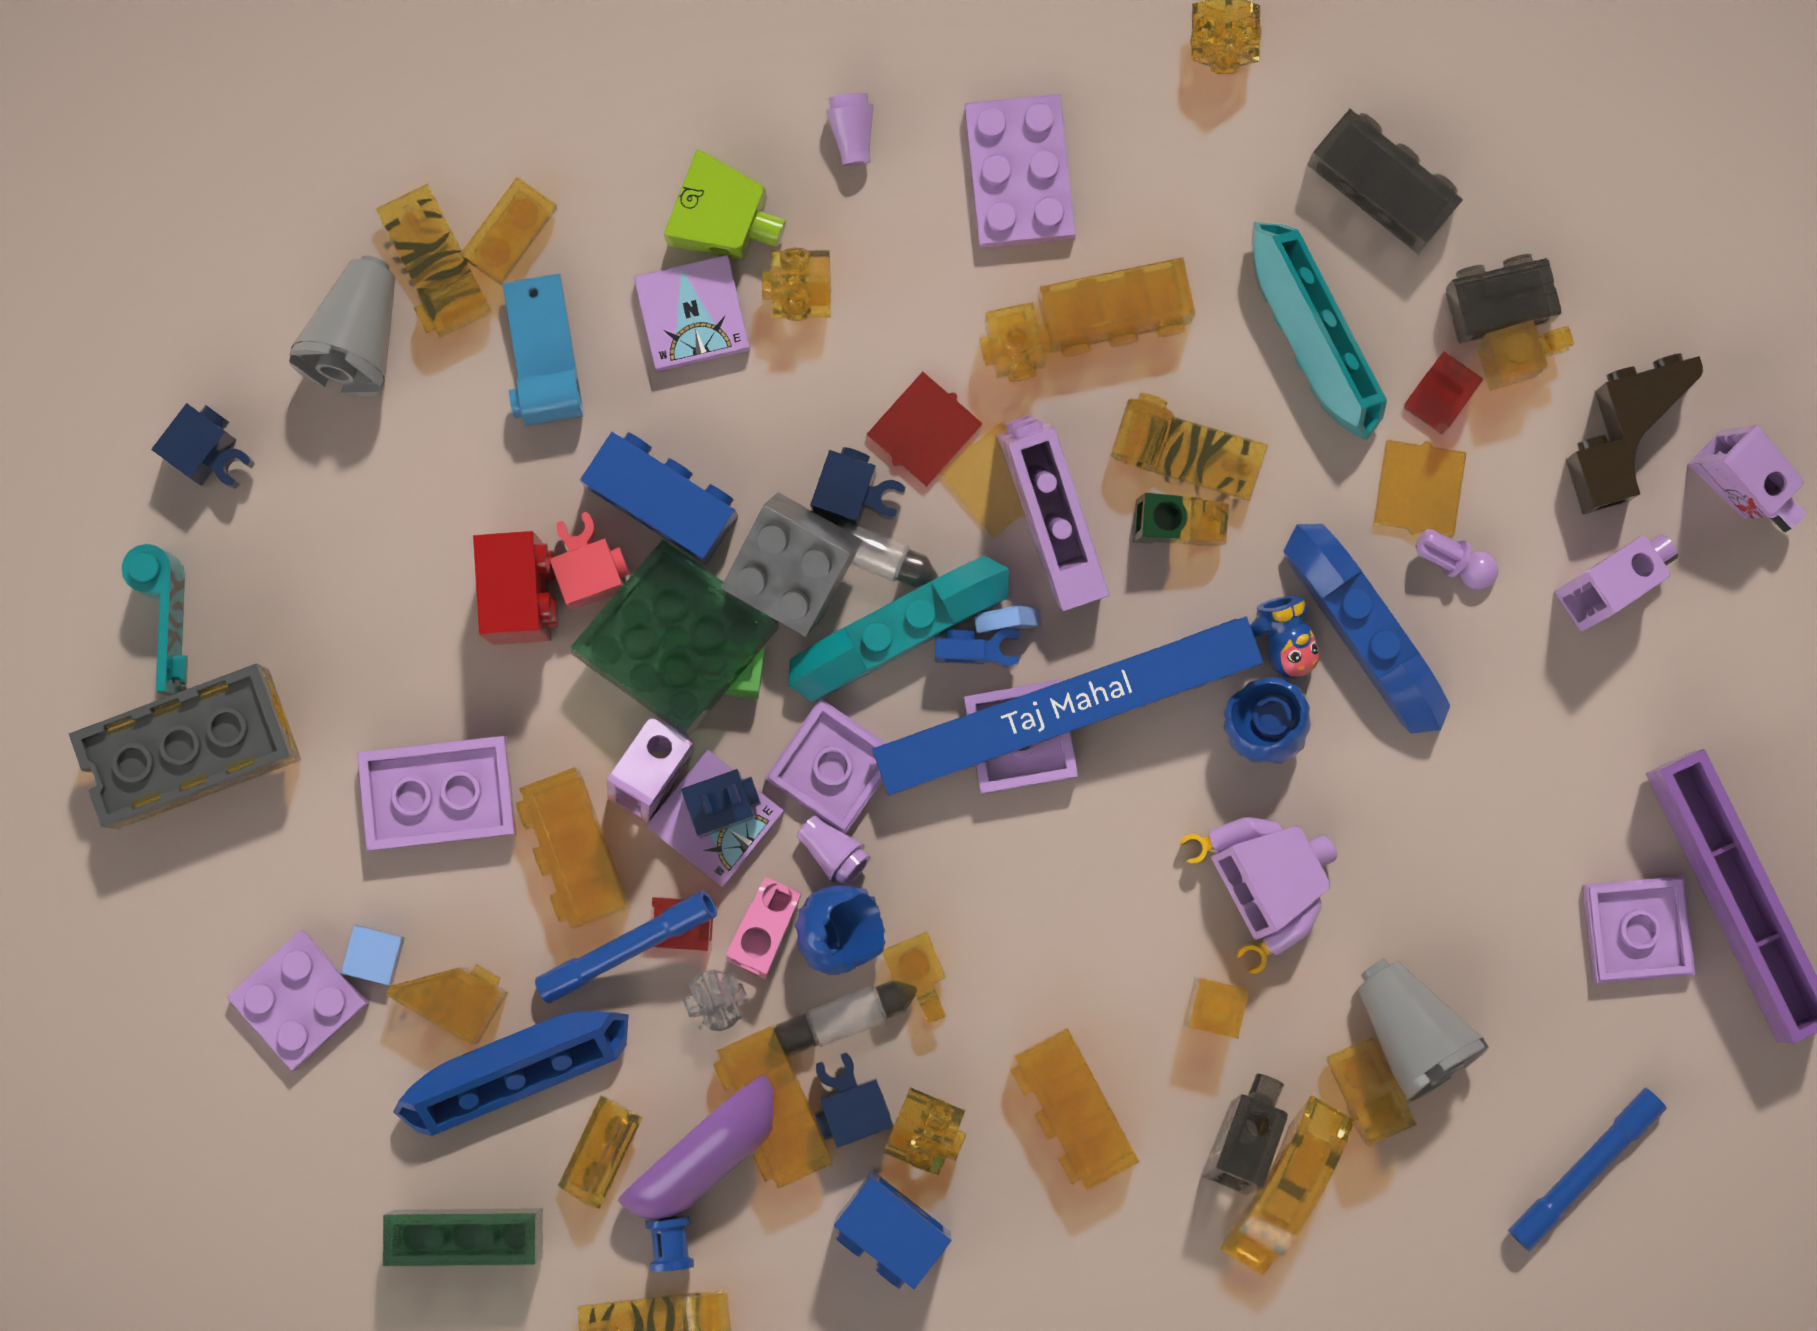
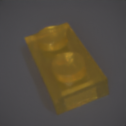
M516 177L460 253L461 258L499 285H502L557 210V204Z
M601 1095L558 1187L581 1202L600 1209L627 1150L634 1140L643 1117L615 1100Z

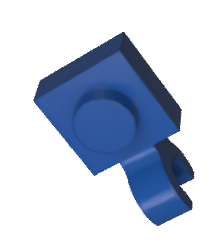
M1004 628L996 632L990 640L985 641V639H975L974 631L948 630L946 631L945 638H936L935 663H996L1003 667L1016 666L1019 663V657L1003 655L999 645L1005 639H1019L1020 631L1013 628Z

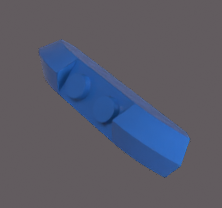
M1297 524L1283 550L1289 565L1391 711L1410 734L1441 730L1450 709V704L1421 654L1360 567L1328 528L1323 524Z
M602 1011L567 1013L545 1020L437 1066L416 1081L400 1098L393 1113L415 1131L434 1136L618 1059L627 1046L629 1015Z

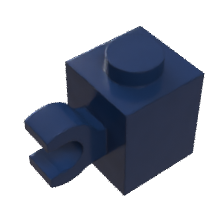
M186 403L151 449L201 486L213 471L221 482L236 489L239 483L229 476V466L235 461H241L250 468L255 465L252 458L243 451L230 449L236 441L234 437L224 430L230 422L207 405L199 412Z
M842 447L841 453L829 450L810 507L811 511L816 514L858 528L864 508L876 512L882 518L896 519L897 510L886 507L882 503V497L888 492L904 495L906 487L895 480H886L877 486H872L876 476V465L868 463L870 456L855 449Z
M738 769L681 789L695 832L700 838L756 819L753 807L761 805L752 777L742 779Z
M847 1052L841 1054L845 1069L843 1074L838 1077H832L826 1072L823 1061L816 1064V1073L820 1081L838 1091L821 1098L822 1110L815 1112V1117L824 1140L833 1138L837 1148L894 1127L877 1077L857 1084L854 1076V1063Z

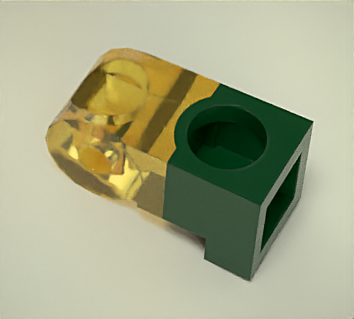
M1145 492L1136 499L1133 543L1152 544L1154 542L1197 546L1226 545L1229 504L1202 500V498Z

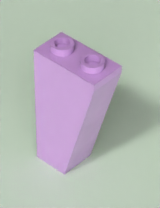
M1033 415L1020 417L1006 423L1007 431L997 434V438L1057 606L1062 611H1066L1110 596L1056 428L1043 419L1034 420Z

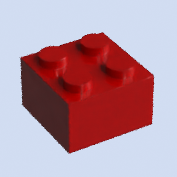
M534 531L473 535L479 635L492 645L551 641V628H558L559 624L556 599H551L550 592H548V580L555 579V573L550 562V558L554 557L553 550H548L547 543H543Z

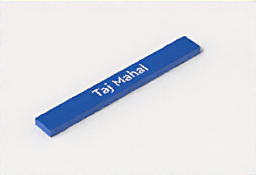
M1245 616L872 748L887 794L891 796L1257 667L1264 662L1248 618Z

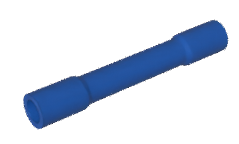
M702 890L667 908L656 918L579 958H572L541 974L535 979L539 995L546 1003H552L585 986L589 980L671 937L681 936L715 918L717 910L712 898L706 891Z
M1644 1088L1615 1118L1612 1126L1545 1196L1537 1199L1508 1229V1232L1530 1252L1560 1221L1562 1214L1631 1142L1639 1139L1667 1109L1666 1105L1653 1092Z

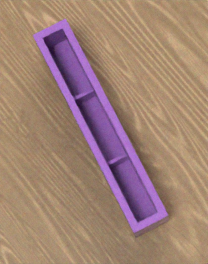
M1705 749L1690 752L1645 773L1777 1042L1795 1044L1816 1034L1817 975Z

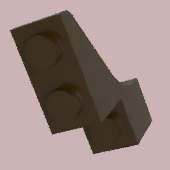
M1677 353L1654 361V369L1637 373L1635 366L1606 375L1608 382H1605L1598 388L1595 394L1610 442L1607 441L1606 435L1577 443L1579 451H1576L1566 459L1583 515L1629 502L1640 495L1635 475V455L1638 444L1643 435L1702 376L1703 365L1700 356L1683 360L1682 354Z

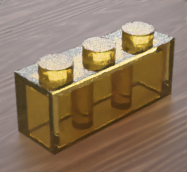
M1183 257L1040 286L1038 294L1050 353L1062 351V356L1064 357L1084 354L1091 350V344L1109 341L1110 347L1132 344L1138 341V335L1156 331L1157 337L1177 335L1186 331L1185 325L1191 324L1195 316Z
M573 767L520 787L519 790L523 800L516 802V807L526 830L533 828L540 846L533 848V854L542 876L550 874L556 892L549 896L558 921L567 920L570 928H578L631 908L581 771Z
M774 1025L717 1050L721 1060L714 1062L713 1065L724 1090L733 1087L735 1093H737L750 1082L764 1074L774 1089L775 1096L772 1097L774 1108L773 1129L768 1138L759 1146L761 1151L753 1155L765 1182L773 1179L777 1189L833 1164V1157L821 1134L818 1123Z
M1064 1027L1013 1055L1018 1065L1010 1070L1023 1095L1025 1096L1033 1092L1042 1110L1034 1113L1047 1140L1057 1136L1066 1154L1060 1156L1058 1160L1071 1185L1081 1181L1087 1191L1139 1163L1135 1152L1068 1028Z

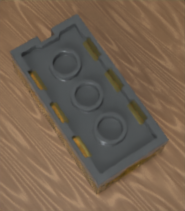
M257 663L69 733L81 771L93 773L97 786L88 789L100 825L104 828L116 830L302 760L270 670Z

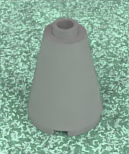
M362 256L361 259H353L348 263L291 346L289 363L300 375L323 387H326L328 379L343 384L340 393L351 396L369 397L379 394L385 382L395 289V276L389 270V265L385 261L373 256Z
M1382 959L1361 974L1365 982L1358 988L1400 1094L1407 1103L1415 1101L1450 1080L1452 1078L1451 1075L1462 1066L1467 1068L1489 1049L1484 1038L1399 961L1389 965L1386 959Z

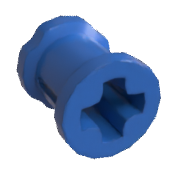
M673 1216L666 1219H650L645 1221L646 1229L651 1230L654 1254V1261L650 1263V1270L652 1272H667L694 1267V1259L689 1257L686 1232V1226L691 1224L690 1216Z

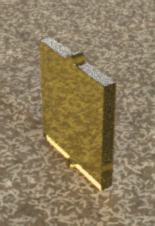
M999 423L975 444L967 443L966 451L939 473L993 538L1020 516L1026 518L997 437L998 434L1007 432L1002 423Z
M1387 440L1374 524L1408 529L1411 535H1416L1419 531L1423 532L1426 529H1433L1442 535L1453 537L1455 535L1467 452L1432 447L1429 441L1418 445Z

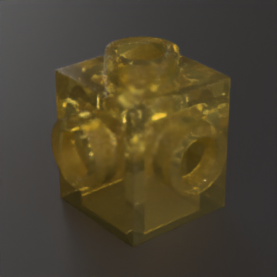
M1204 0L1192 4V35L1190 40L1192 61L1211 67V72L1222 75L1238 73L1240 66L1260 62V5L1248 0Z
M793 247L784 251H772L771 270H762V299H771L772 318H786L791 321H802L808 318H831L830 250H806Z
M1030 302L985 312L984 324L987 336L979 338L985 366L994 365L996 377L1008 376L1009 382L1023 381L1037 376V369L1044 368L1045 354L1052 352V343L1047 324L1038 325L1034 303ZM1016 342L1022 346L1016 348L1011 346L1010 343Z
M910 1087L883 1153L938 1176L946 1158L956 1161L967 1133L958 1129L965 1110Z

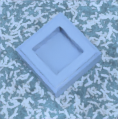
M354 925L341 973L385 985H392L405 937Z

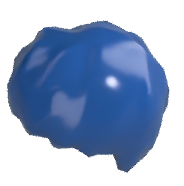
M1278 677L1262 678L1249 682L1241 691L1232 695L1228 700L1224 711L1225 721L1223 728L1228 734L1231 747L1240 756L1255 763L1266 761L1282 764L1297 755L1305 746V739L1311 727L1310 706L1301 689L1295 684Z
M834 885L812 893L799 909L798 919L794 925L798 934V949L804 955L808 965L814 970L827 975L848 973L856 967L865 964L880 955L886 943L884 940L885 929L875 897L869 896L867 889L854 886Z

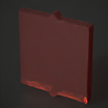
M922 371L870 429L867 436L892 457V464L894 466L901 465L927 488L983 423L957 401L956 393L948 394Z

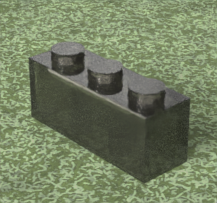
M1349 108L1313 151L1307 165L1419 255L1455 212L1463 199L1456 194L1458 190L1448 178L1438 173L1432 175L1421 166L1418 155L1412 149L1402 143L1395 145L1381 134L1383 131L1381 126L1372 117L1365 113L1358 115Z

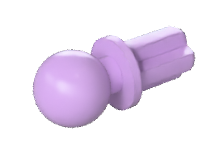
M1426 529L1416 541L1415 548L1420 556L1442 567L1444 574L1452 578L1459 574L1462 582L1471 589H1486L1497 579L1498 564L1494 557L1483 551L1471 552V545L1464 540L1455 542L1433 529Z

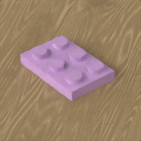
M1054 94L965 103L979 249L1075 239L1076 233L1061 95Z
M498 736L357 753L367 851L517 835L507 737Z

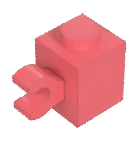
M587 512L581 513L585 528L580 535H570L563 521L557 522L558 535L566 544L569 552L550 558L565 603L571 610L625 591L626 587L622 577L630 575L620 547L611 550L605 538L591 543L596 533V526Z

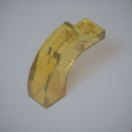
M1311 1095L1288 1126L1280 1150L1265 1180L1252 1201L1226 1235L1220 1250L1262 1275L1267 1272L1278 1255L1283 1257L1326 1188L1346 1146L1355 1120Z

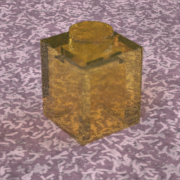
M1194 978L1184 1026L1238 1039L1249 989L1203 978Z

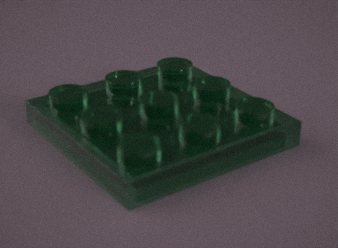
M662 539L570 646L571 654L688 738L779 629V621L721 589L722 580Z

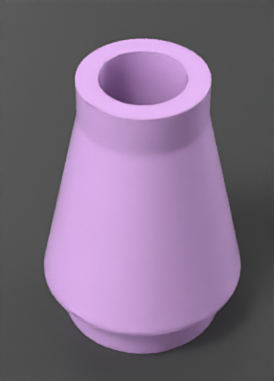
M849 93L830 97V109L826 110V114L841 154L842 166L871 162L870 140L873 104H868L867 93Z
M816 815L811 817L797 833L796 837L806 846L831 882L837 880L843 886L849 885L859 876L870 860V856L863 851L864 844L824 823Z

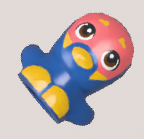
M1284 596L1258 605L1256 607L1258 619L1250 627L1254 638L1265 634L1268 635V654L1273 670L1287 678H1299L1309 674L1317 666L1320 654L1311 627L1303 623V618L1308 611L1303 598Z

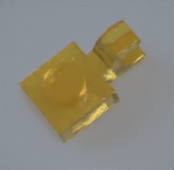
M926 931L884 949L882 953L900 997L915 992L928 1024L946 1017L933 986L934 983L946 979V976L928 932Z

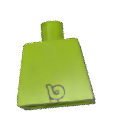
M696 149L664 231V237L667 245L673 248L715 256L728 255L731 259L743 260L752 239L777 248L785 230L786 220L763 212L767 200L765 187L709 154Z

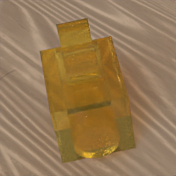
M1534 320L1486 333L1476 344V349L1489 390L1491 391L1536 378L1548 367L1545 357L1568 351V347L1573 346L1574 341L1569 326L1538 336Z

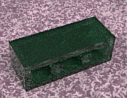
M543 1208L392 1210L383 1215V1266L535 1265L543 1259Z

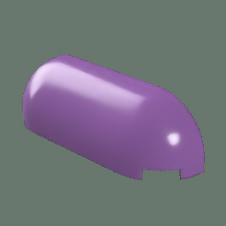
M764 1074L753 1080L713 1111L639 1177L619 1197L618 1202L629 1212L639 1217L655 1220L676 1216L695 1204L755 1151L770 1135L773 1129L774 1113L772 1097L775 1096V1092L767 1076Z

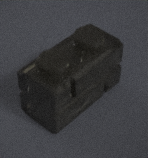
M1522 254L1504 260V268L1486 272L1484 265H1474L1457 271V279H1452L1445 288L1450 313L1453 316L1452 321L1459 344L1554 322L1561 315V305L1557 290L1554 287V278L1549 260L1544 258L1533 261L1531 254Z

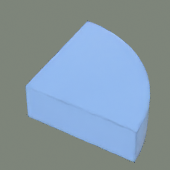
M1012 606L978 613V616H974L977 633H996L1004 628L1021 630L1041 626L1039 609H1035V607Z

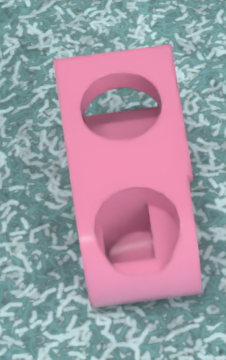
M765 877L729 947L726 961L767 979L802 893Z

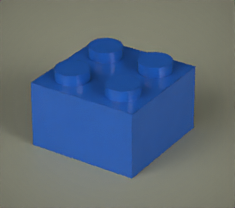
M874 1170L870 1172L836 1216L833 1225L839 1230L836 1237L838 1242L858 1257L866 1251L878 1261L876 1271L898 1289L904 1283L915 1289L952 1241L950 1230Z

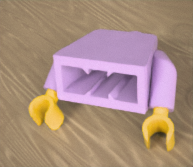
M1243 817L1211 829L1210 835L1204 838L1197 834H1188L1182 838L1180 845L1197 840L1201 842L1203 848L1200 856L1186 860L1187 863L1200 864L1206 860L1209 851L1215 849L1218 852L1211 856L1215 867L1254 940L1262 937L1264 939L1260 944L1250 941L1238 948L1237 958L1243 956L1249 950H1255L1261 955L1260 961L1256 965L1251 966L1247 970L1248 973L1256 974L1261 972L1267 963V956L1272 953L1276 956L1281 954L1310 933L1322 908L1320 896L1330 888V881L1323 867L1334 862L1337 858L1336 848L1327 836L1319 835L1308 841L1303 830L1298 826L1283 829L1278 822L1273 820Z

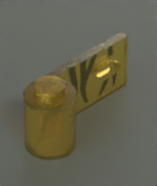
M428 183L376 208L418 292L422 304L414 307V310L427 334L435 330L441 338L492 313Z
M1140 393L1138 399H1128L1110 452L1112 458L1136 468L1251 501L1268 444L1176 418L1173 412L1166 408L1168 402L1152 394Z
M726 1290L577 1305L579 1331H732L729 1294Z

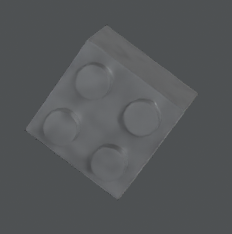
M778 492L763 505L721 589L806 637L820 623L863 540Z

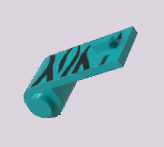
M137 545L129 550L123 559L121 567L122 576L127 585L135 591L159 600L156 692L170 696L181 692V685L187 684L188 657L187 655H182L185 592L184 567L178 558L156 545Z

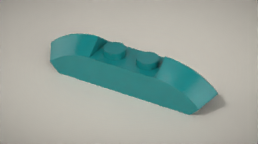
M1254 222L1252 230V260L1259 289L1265 303L1269 302L1273 309V316L1277 325L1288 338L1295 352L1298 366L1306 373L1311 383L1310 389L1322 408L1340 426L1350 433L1368 440L1384 417L1387 399L1298 229L1283 224Z
M987 556L980 557L849 624L790 659L788 686L811 702H815L945 634L946 631L952 630L973 619L974 616H978V613L992 609L1008 599L1009 568Z

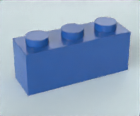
M611 431L580 478L583 486L707 565L738 518L736 510L730 506L734 499L711 484L708 485L706 490L689 480L693 473L673 459L668 458L666 463L663 464L650 456L649 452L652 447L634 434L627 432L625 437L622 438Z

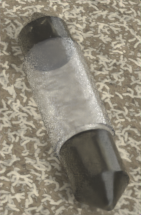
M811 510L863 540L851 565L890 581H899L912 587L925 585L938 578V574L928 557L911 550L908 545L846 520L840 521L818 511Z
M891 980L878 986H868L808 1009L805 1014L776 1024L768 1046L770 1049L790 1057L813 1047H823L886 1023L889 1018L907 1011L918 992L917 988L910 984Z

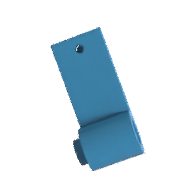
M554 274L502 283L518 372L517 388L509 390L513 417H522L525 426L583 417L582 397L561 275Z

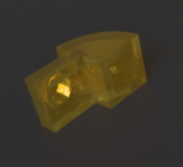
M1373 1037L1327 1056V1063L1345 1099L1347 1111L1358 1133L1368 1147L1417 1126L1397 1081L1392 1079Z

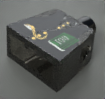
M1257 1073L1248 1096L1241 1094L1231 1101L1201 1177L1244 1195H1249L1264 1187L1288 1118L1287 1112L1276 1108L1284 1086L1282 1082L1270 1076ZM1247 1120L1255 1124L1257 1135L1252 1134L1248 1130Z

